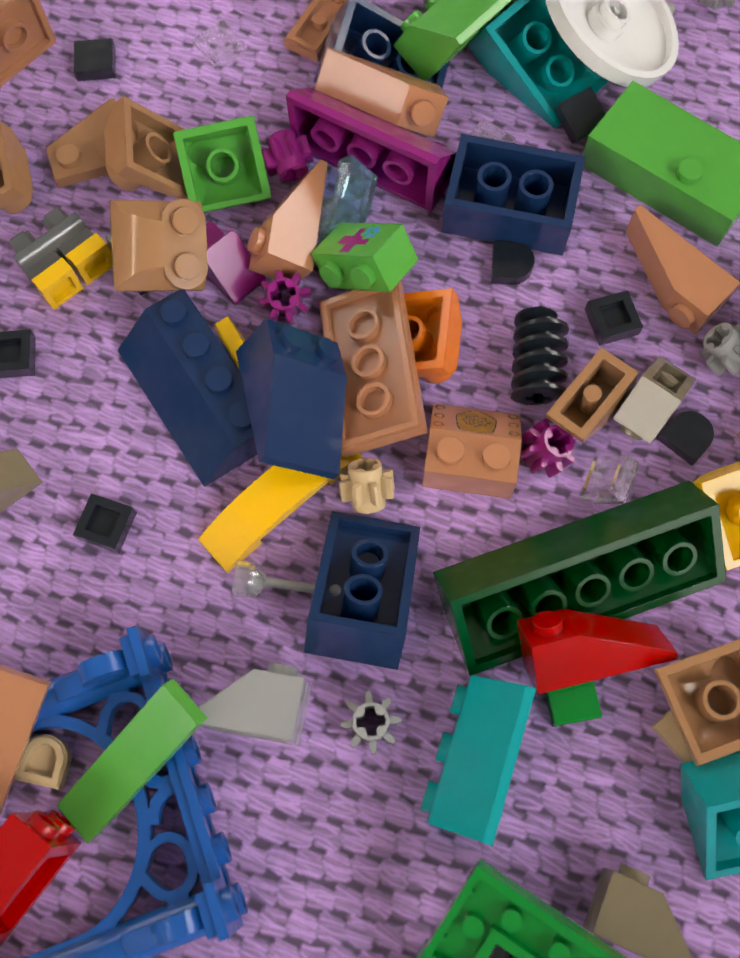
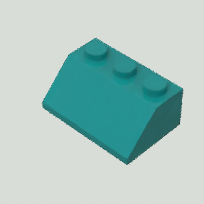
M474 675L469 678L466 687L457 685L449 713L457 715L452 734L443 731L435 757L436 761L443 763L438 783L431 780L428 781L420 810L429 812L426 823L493 846L536 688Z
M740 751L699 766H695L694 761L681 763V800L705 880L740 873Z

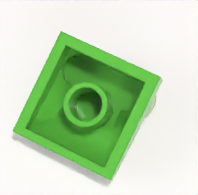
M254 115L173 132L188 200L201 202L203 213L272 199Z

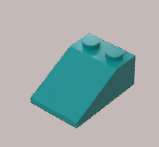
M517 0L468 44V47L490 76L554 129L561 124L553 110L558 104L590 86L594 93H596L609 82V80L601 77L586 66L564 42L551 19L546 0Z

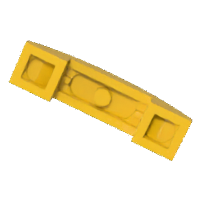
M360 453L345 458L341 455L340 472L335 479L273 465L238 495L207 527L198 540L227 573L230 572L262 544L261 539L323 486L326 484L331 486L340 478V473L348 471L349 463L361 459L363 456Z

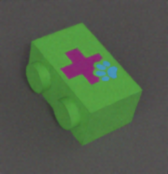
M339 223L311 252L319 269V274L328 288L391 292L419 260L403 224Z

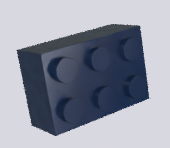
M461 134L444 203L441 232L489 242L494 240L523 243L531 250L563 256L572 229L585 157Z

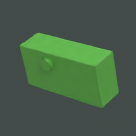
M632 81L589 134L582 155L585 157L584 167L718 247L740 217V141L637 82Z

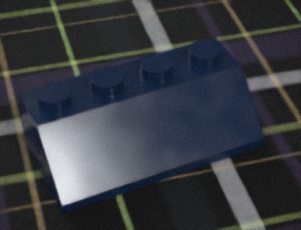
M178 290L146 308L119 347L118 352L205 487L257 455L241 374L185 290Z

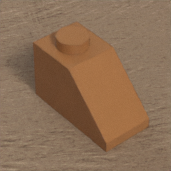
M601 347L546 413V418L581 443H584L604 427L624 403L634 387L639 372Z

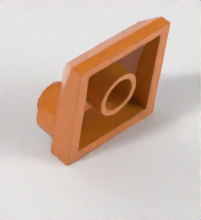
M453 288L404 293L418 377H421L430 384L442 383L454 374L458 365L462 330L458 295Z

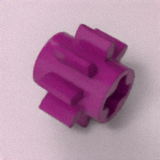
M284 129L273 133L267 139L268 148L261 150L269 176L272 177L278 174L282 182H293L301 179L308 172L307 164L314 162L306 135L297 138L295 131L291 129Z
M277 270V279L271 283L267 281L261 282L263 288L267 291V297L261 298L258 302L262 308L273 307L269 316L270 320L277 321L281 315L287 318L290 325H294V315L299 312L309 314L308 308L303 304V299L312 296L310 288H298L301 283L299 273H295L289 279L284 277L280 270ZM289 290L291 294L290 305L282 306L279 301L282 296L281 291Z
M542 419L533 428L521 434L522 441L525 444L522 447L520 457L523 458L532 474L545 470L546 475L552 478L576 460L571 455L576 440L559 426H550L547 419Z

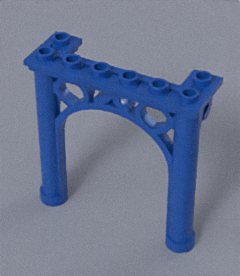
M137 626L127 628L128 635L119 638L122 650L94 656L80 663L77 666V670L47 680L51 684L33 732L51 728L67 729L88 737L102 749L106 750L115 740L111 734L116 712L125 704L134 703L142 709L159 688L169 681L167 672L173 670V663L165 643L158 644L154 635H148ZM143 686L146 698L138 693H133V690ZM109 699L102 707L97 726L77 718L65 716ZM193 735L166 763L169 775L159 776L155 774L133 798L138 825L136 857L129 882L114 908L89 931L24 958H152L204 936H207V939L217 936L219 942L230 938L244 925L241 916L248 913L246 899L239 882L231 885L225 865L232 862L230 847L224 832L216 834L210 814L217 811L216 802L208 782L200 783L195 765L202 763V758ZM147 787L158 789L151 799ZM176 795L187 835L177 831H169L155 836V825L163 824L165 805ZM167 842L174 843L182 849L184 860L188 867L186 880L182 886L176 889L166 888L150 872L156 851ZM199 879H201L204 890L193 894L192 891L199 883ZM143 888L156 899L168 903L122 922L137 902Z

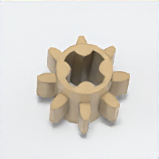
M361 458L354 460L348 464V472L340 473L341 481L339 482L341 502L352 501L353 510L358 513L369 514L381 511L386 507V499L394 498L393 470H382V462L378 459Z

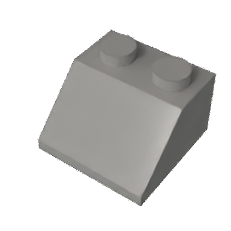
M269 663L267 671L251 670L200 705L199 709L207 717L200 727L300 746L311 688L305 678L298 674V668Z

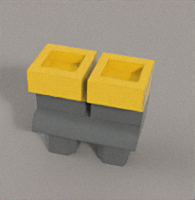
M58 207L44 216L42 222L48 231L42 236L35 239L29 231H22L10 240V244L15 252L13 257L53 310L84 289L76 274L88 286L113 267L112 254L107 243L97 233L93 234L76 212L69 216Z

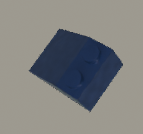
M346 0L333 18L313 82L316 83L326 47L419 78L393 46L404 33L400 28L404 21L367 0ZM450 61L427 81L443 88Z
M265 318L236 351L258 460L265 464L335 479L340 472L347 375L338 343L328 338H322L299 330L294 326Z
M335 511L331 512L307 621L304 653L398 670L407 632L420 534L419 526ZM334 584L339 585L341 588V592L337 596H333L329 592V588Z

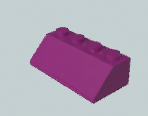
M315 88L289 90L286 95L290 129L295 131L297 138L306 135L312 151V157L324 160L331 166L430 212L434 210L449 185L457 152L450 150L442 143L432 142L413 133L411 130L396 126L315 90Z

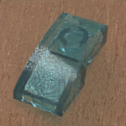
M352 155L339 160L334 196L322 201L318 238L322 241L339 223H365L376 189L377 176Z

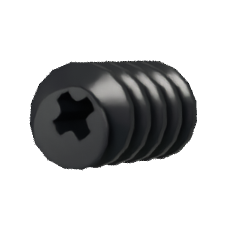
M543 306L529 307L515 315L514 325L516 328L513 334L515 344L512 351L515 360L512 363L514 376L511 380L513 392L510 399L524 405L547 404L557 401L566 390L565 387L559 384L566 382L568 378L567 372L560 368L568 363V357L562 352L567 350L569 346L568 340L563 337L568 334L569 325L567 322L557 319V312L551 308Z

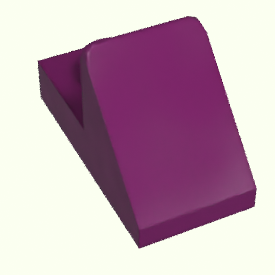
M210 221L206 224L207 278L234 305H237L259 287L262 281H266V277L249 270L251 254L239 236L233 230L224 234Z

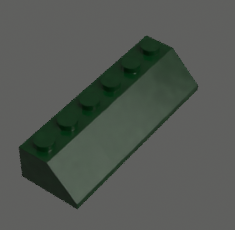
M686 481L434 571L433 574L441 604L469 676L522 657L517 620L535 616L540 612L560 609L626 619L726 582L719 504L691 481Z

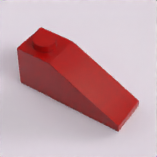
M567 609L544 611L535 616L517 620L523 664L538 695L677 660V651L660 628L654 624Z

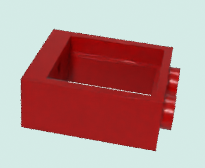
M37 810L28 813H11L0 827V947L81 845V842L72 835L75 827L65 816L57 811L51 810L49 814Z

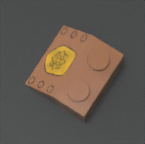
M433 403L422 487L511 499L517 485L522 441L520 415Z

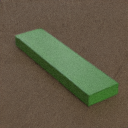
M174 679L168 681L144 705L57 804V807L88 844L103 832L206 721L207 717Z

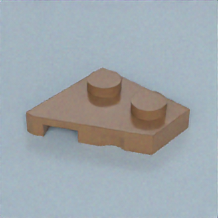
M115 98L106 101L46 148L54 180L58 188L108 175L104 127L108 121L113 104L116 102Z

